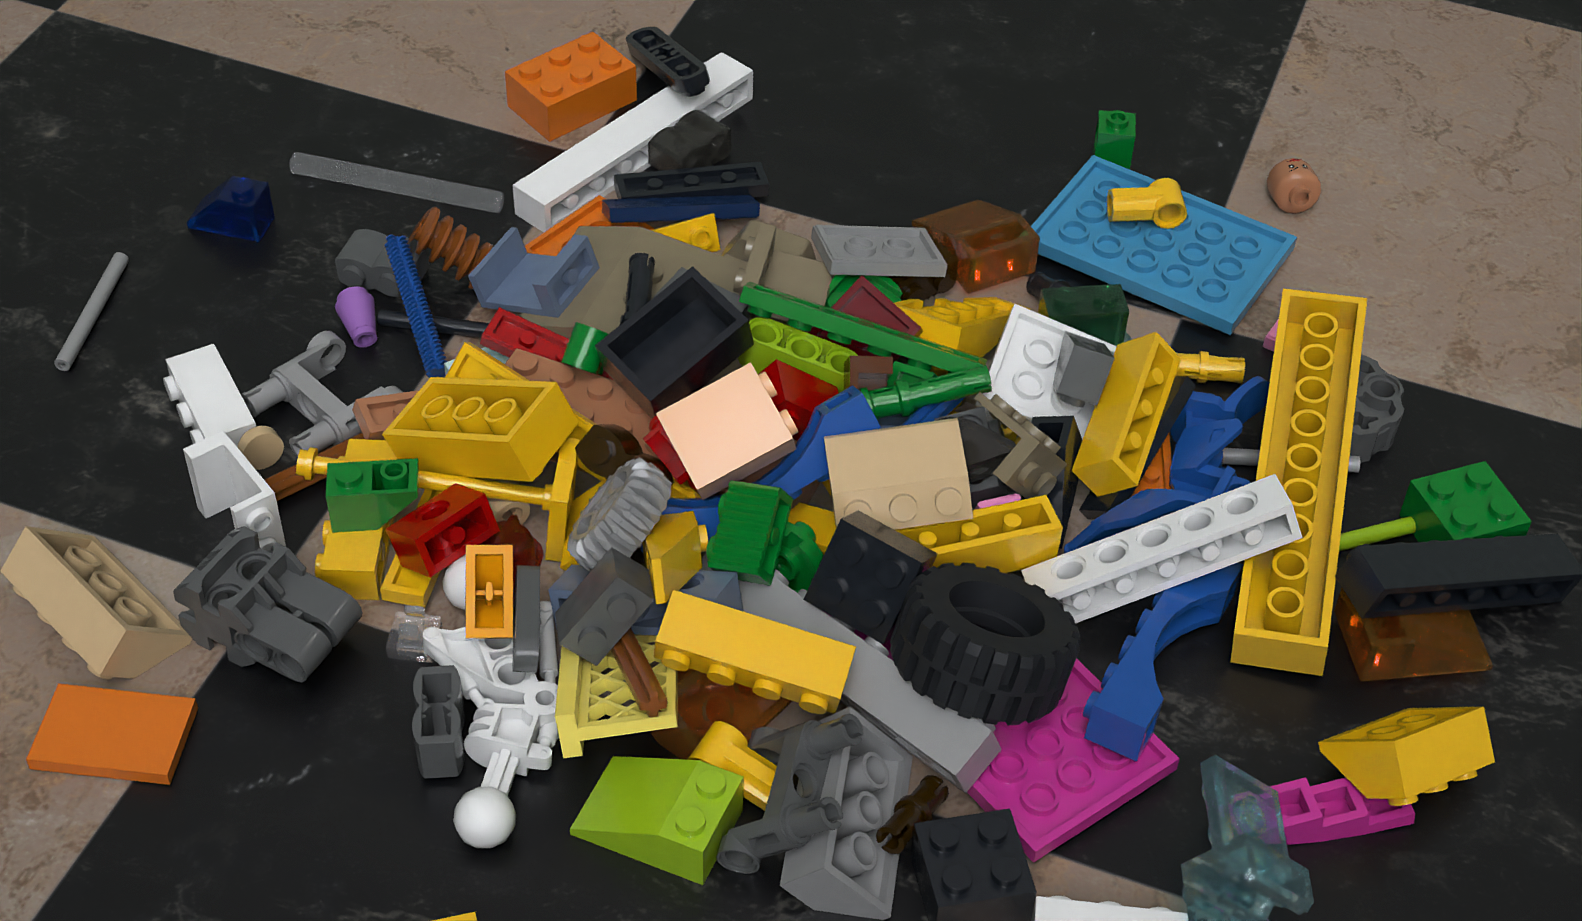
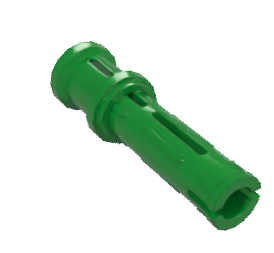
M982 365L970 370L954 372L918 382L908 383L907 380L898 379L894 380V385L873 390L863 387L859 388V391L863 393L876 419L898 414H901L902 417H908L911 413H914L916 408L964 398L979 392H992V386L990 385L992 383L987 366Z

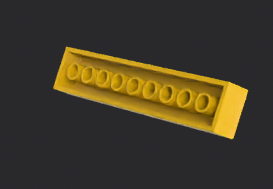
M1283 288L1256 481L1276 474L1293 504L1302 538L1244 560L1230 663L1323 676L1329 643L1367 298Z

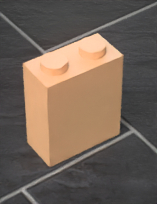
M751 362L656 413L702 500L728 487V483L731 480L739 481L796 450L792 436L798 433V429L787 409L778 412L771 399L778 394L765 371L758 375Z

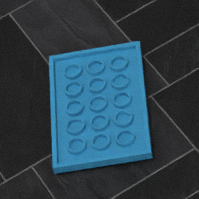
M1095 155L1091 156L1023 235V248L1110 285H1118V288L1229 335L1233 333L1288 258L1297 240V237L1182 190L1187 217L1181 225L1175 228H1160L1153 220L1109 222L1107 216L1108 190H1111V188L1148 187L1156 180Z

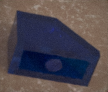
M231 176L201 200L187 221L188 228L260 242L275 218L269 183Z

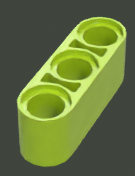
M756 317L749 321L754 345L738 357L739 363L742 366L751 362L755 371L759 374L777 359L836 386L838 393L844 391V362L849 356H858L854 351L770 318Z

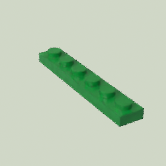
M748 282L743 286L739 302L749 305L747 311L752 314L771 318L774 313L788 318V325L804 331H811L812 326L828 331L827 337L831 340L843 344H851L853 339L868 344L866 350L879 356L891 357V354L895 353L908 357L907 364L923 370L930 371L931 367L935 366L947 370V374L980 367L986 365L987 359L753 282Z

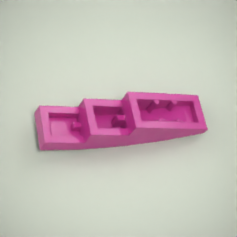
M1305 777L1213 801V808L1229 847L1281 846L1323 842L1414 824L1415 812L1411 804L1391 806L1388 803V799H1368L1346 777L1310 786Z

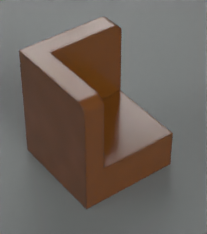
M849 356L844 362V390L852 385L858 390L863 387H867L868 390L886 387L887 379L893 374V357Z

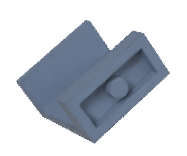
M511 227L468 277L483 308L498 309L500 307L512 312L559 318L600 267L588 236L574 234L557 256L527 253L518 229Z

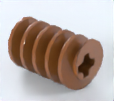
M433 207L421 218L410 235L408 243L414 239L418 241L415 251L418 255L427 248L431 249L428 260L430 263L443 257L442 271L444 272L454 265L458 267L455 279L459 281L475 269L490 252L493 245L486 242L479 246L480 236L476 233L465 238L467 227L462 224L452 230L453 218L448 215L438 221L440 209ZM469 281L468 288H470V289L472 290V289H473V286H472L471 282Z

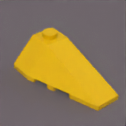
M997 297L964 298L963 303L950 301L945 298H935L934 306H923L924 301L920 299H907L894 303L922 328L923 332L918 337L981 358L999 343L1009 313L1015 304ZM932 366L930 372L935 373L937 376L946 375L948 372Z

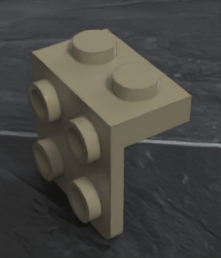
M760 222L756 238L748 237L744 251V260L748 261L746 269H738L733 292L740 293L739 296H741L743 286L748 282H753L825 306L827 290L834 275L829 274L824 262L775 251L776 226ZM750 313L751 318L761 317ZM772 314L770 319L788 325V318Z
M979 392L974 399L1021 438L993 474L1026 499L1048 495L1056 484V477L1067 465L1065 461L1056 455L1061 447L1000 396L995 394L990 400Z

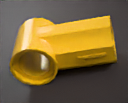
M1171 178L1158 179L1148 187L1111 188L1107 194V216L1109 222L1153 220L1158 227L1170 229L1181 225L1187 217V209L1180 185Z
M715 721L687 760H700L744 776L743 797L765 811L777 765L750 749L745 736L734 726L722 721Z

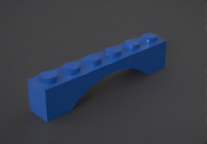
M852 385L816 406L805 431L795 445L796 450L787 454L776 467L752 483L780 487L794 500L802 494L801 488L815 480L818 482L828 480L829 474L824 436L881 429L863 393ZM722 494L704 500L702 498L680 499L670 497L667 501V508L661 515L693 511L698 525H706L709 542L710 538L717 533V526L720 523L718 504Z
M1232 564L1155 594L1152 603L1153 610L1146 608L1143 611L1136 627V637L1128 635L1124 641L1118 657L1119 664L1111 662L1101 683V693L1094 690L1087 700L1083 711V717L1089 719L1084 736L1085 739L1134 761L1139 759L1155 731L1163 703V697L1156 682L1153 661L1168 644L1179 636L1199 627L1219 623L1234 598L1243 564Z

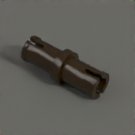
M934 775L925 776L910 795L903 796L895 804L894 814L876 833L878 843L883 842L889 833L891 834L889 840L881 847L884 851L890 854H900L912 839L914 823L932 820L934 811L949 795L947 785L942 787L935 795L936 789L944 782L941 778Z

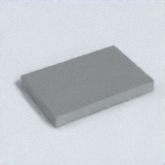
M815 225L812 228L811 239L830 275L945 277L948 264L925 228Z

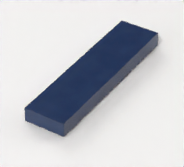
M750 195L602 200V213L611 223L681 221L711 213L715 214V219L757 218L760 212V203Z

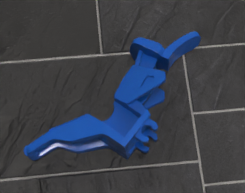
M1260 376L1253 377L1234 391L1226 401L1214 394L1193 391L1170 430L1173 440L1177 443L1170 467L1169 486H1171V489H1146L1130 497L1091 521L1087 528L1064 546V554L1249 484L1250 482L1247 479L1237 477L1235 470L1229 465L1226 468L1221 467L1223 463L1222 450L1242 433L1243 424L1264 408L1267 403L1269 382Z

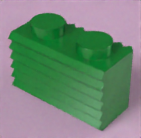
M731 480L728 483L729 489L726 493L722 494L719 500L718 515L720 523L717 526V533L710 538L707 545L708 567L713 571L737 572L738 580L743 582L747 581L770 586L793 498L780 487Z

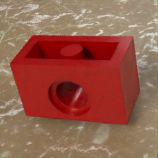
M457 483L386 528L401 566L429 578L465 555L466 545H480L500 531L485 493Z

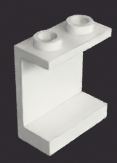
M223 430L183 449L197 508L206 519L230 507L235 529L245 526L257 532L260 548L273 554L272 546L275 542L286 547L275 492Z

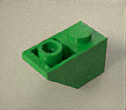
M418 458L327 463L326 501L332 533L378 530L417 499Z

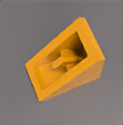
M466 545V639L513 638V545Z

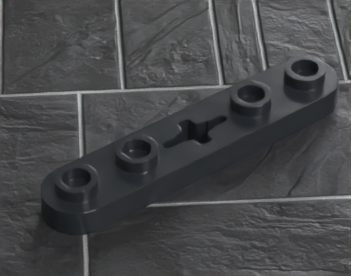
M644 27L627 35L625 39L630 54L678 93H684L687 97L696 96L705 91V86L710 82L706 65L657 27Z

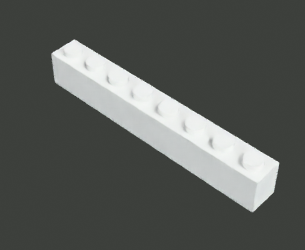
M722 52L704 62L710 82L705 86V91L701 94L687 97L684 93H678L670 86H667L513 184L515 214L544 233L598 195L605 197L615 190L614 175L639 173L646 170L752 100L753 70Z

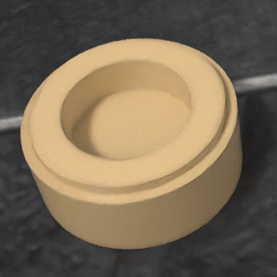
M257 426L243 434L239 440L238 449L255 469L260 470L272 466L280 459L284 450V444L273 428Z

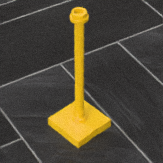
M567 437V441L560 447L553 484H545V488L420 470L418 488L444 491L457 483L483 492L487 498L542 505V510L549 511L545 560L561 562L571 504L575 495L578 463L575 447L580 442V439ZM310 447L309 450L300 449L297 458L296 474L304 476L305 480L313 481L315 474L327 475V463L357 461L318 456V449Z

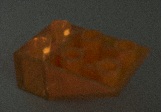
M975 200L912 220L914 228H925L928 234H932L933 239L937 238L938 243L941 242L943 247H947L948 251H952L953 256H957L956 280L967 294L1035 272L1040 236L1019 213L981 200Z
M1341 587L1334 613L1360 681L1492 670L1493 664L1469 610L1361 619Z

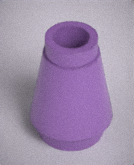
M358 286L349 287L341 291L337 296L335 311L348 331L354 345L357 347L373 345L377 341L374 297L365 288Z

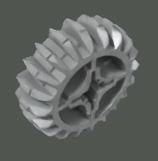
M642 458L627 461L625 465L618 467L616 472L608 477L607 481L598 488L595 495L589 499L585 509L580 512V517L573 525V531L569 535L567 551L570 552V555L575 558L578 564L588 571L597 565L611 547L630 558L632 553L638 547H641L644 539L651 534L654 525L660 521V515L667 508V501L671 497L672 482L651 462L647 463Z

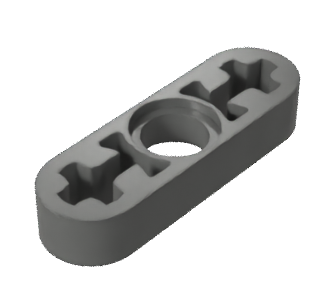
M516 565L512 671L537 673L540 644V566Z

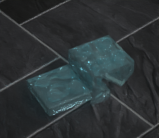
M1217 755L1201 762L1202 795L1206 802L1209 821L1208 837L1212 844V849L1181 864L1184 884L1182 894L1187 907L1188 921H1271L1268 917L1274 905L1280 908L1283 906L1298 915L1304 912L1308 913L1314 903L1309 870L1289 858L1278 791Z

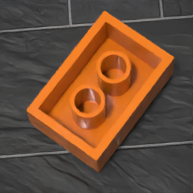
M594 32L582 35L573 41L553 48L540 56L505 71L508 107L549 142L637 101L636 65Z

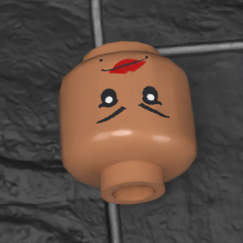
M1290 158L1279 162L1269 172L1267 189L1278 208L1286 213L1296 214L1308 210L1318 201L1321 194V182L1307 162L1302 159Z

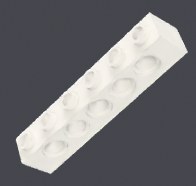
M1273 474L1021 571L1026 583L1030 585L1036 584L1045 590L1047 596L1050 598L1055 597L1063 604L1064 611H1069L1075 623L1299 540L1302 538L1293 504L1276 474Z

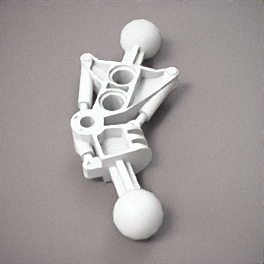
M466 555L449 565L442 581L447 599L453 606L465 610ZM550 601L540 602L539 669L540 676L545 681L538 682L535 673L512 671L513 638L466 639L465 627L456 630L429 627L423 631L424 653L435 660L440 666L454 665L460 676L462 695L466 699H471L478 708L473 717L474 721L470 724L469 735L466 736L463 745L469 757L476 763L486 767L487 770L481 787L466 792L455 807L453 818L456 830L464 843L475 848H493L504 843L512 833L516 823V812L513 803L508 798V794L515 774L527 776L529 768L548 770L552 764L551 748L554 747L556 740L559 738L555 720L558 689L555 678L559 672L554 616Z

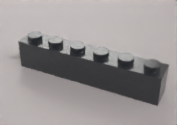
M1558 533L1528 534L1526 536L1464 538L1448 541L1431 540L1416 543L1397 542L1385 545L1364 544L1357 546L1347 555V561L1335 577L1361 619L1562 602L1582 579V567Z

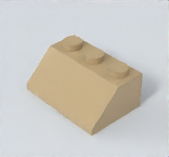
M957 418L824 436L836 528L841 518L858 510L894 530L973 519L969 477Z

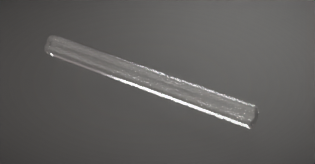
M302 152L293 153L289 161L290 171L297 175L491 213H500L504 205V194L497 190Z

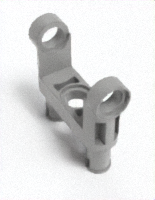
M332 331L318 333L309 342L305 352L273 369L269 375L270 379L241 394L252 417L259 416L260 413L283 400L292 404L314 424L308 430L290 438V447L297 458L300 449L309 450L310 447L317 448L319 453L332 444L336 445L362 432L352 411L355 402L348 406L345 405L318 381L336 370L335 366L340 363L346 352L345 342ZM334 344L330 353L321 358L324 351ZM381 386L362 398L403 393V391L396 386H388L386 388Z

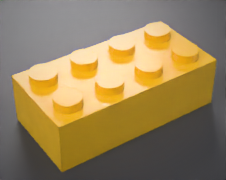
M430 377L382 435L398 459L418 458L420 471L463 477L533 482L543 472L545 465L555 452L567 441V437L577 426L579 420L557 382Z

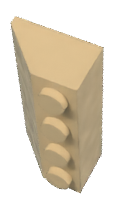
M25 526L0 570L14 585V592L27 599L38 611V617L45 623L52 625L63 637L62 642L68 648L76 651L88 663L87 668L92 674L102 679L110 680L113 677L135 679L192 641L191 636L182 628L180 622L95 536Z

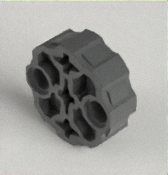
M1362 354L1350 455L1360 456V463L1369 461L1375 453L1386 451L1392 446L1405 410L1401 402L1404 388L1399 379L1384 371L1379 366L1378 361Z

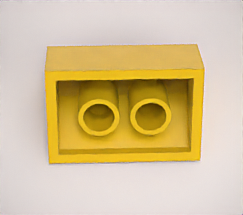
M1484 706L1407 708L1318 742L1320 752L1366 798L1388 799V803L1391 806L1415 803L1418 801L1417 794L1434 793L1448 789L1447 782L1475 778L1477 777L1478 769L1495 762Z

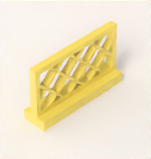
M634 634L649 664L654 661L659 662L652 670L667 697L668 704L666 708L660 709L661 712H658L657 717H648L645 710H639L636 702L628 707L622 705L630 699L634 701L635 699L627 683L623 681L625 678L611 650L596 666L562 646L555 720L563 758L583 756L584 740L678 727V671L664 666L661 663V659L654 658L655 644L650 645L648 643L655 642L657 636ZM607 668L613 669L605 675L601 673ZM606 691L612 692L605 698L599 697V695ZM604 715L611 716L609 719L598 720Z

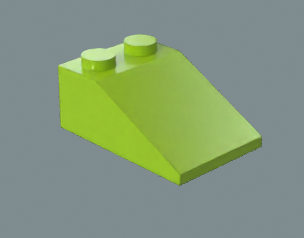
M613 756L572 824L570 835L704 885L717 860L716 857L722 837L728 833L729 829L734 828L743 811L744 776L700 760Z

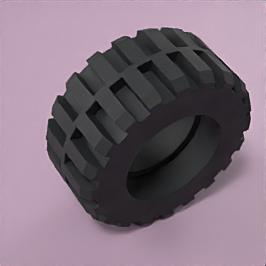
M944 563L937 568L933 566L926 569L910 583L890 640V651L901 677L905 681H911L913 690L921 696L927 695L933 699V704L944 710L947 707L957 711L958 716L967 719L975 717L982 719L983 723L994 725L998 722H1006L1009 726L1020 725L1024 721L1028 723L1037 721L1057 707L1080 651L1081 639L1078 627L1071 613L1064 611L1063 604L1055 597L1050 598L1047 596L1045 590L1036 584L1030 585L1024 582L1020 576L1012 573L1007 575L999 572V569L990 566L981 568L976 567L973 563H962L960 566H955L953 563Z

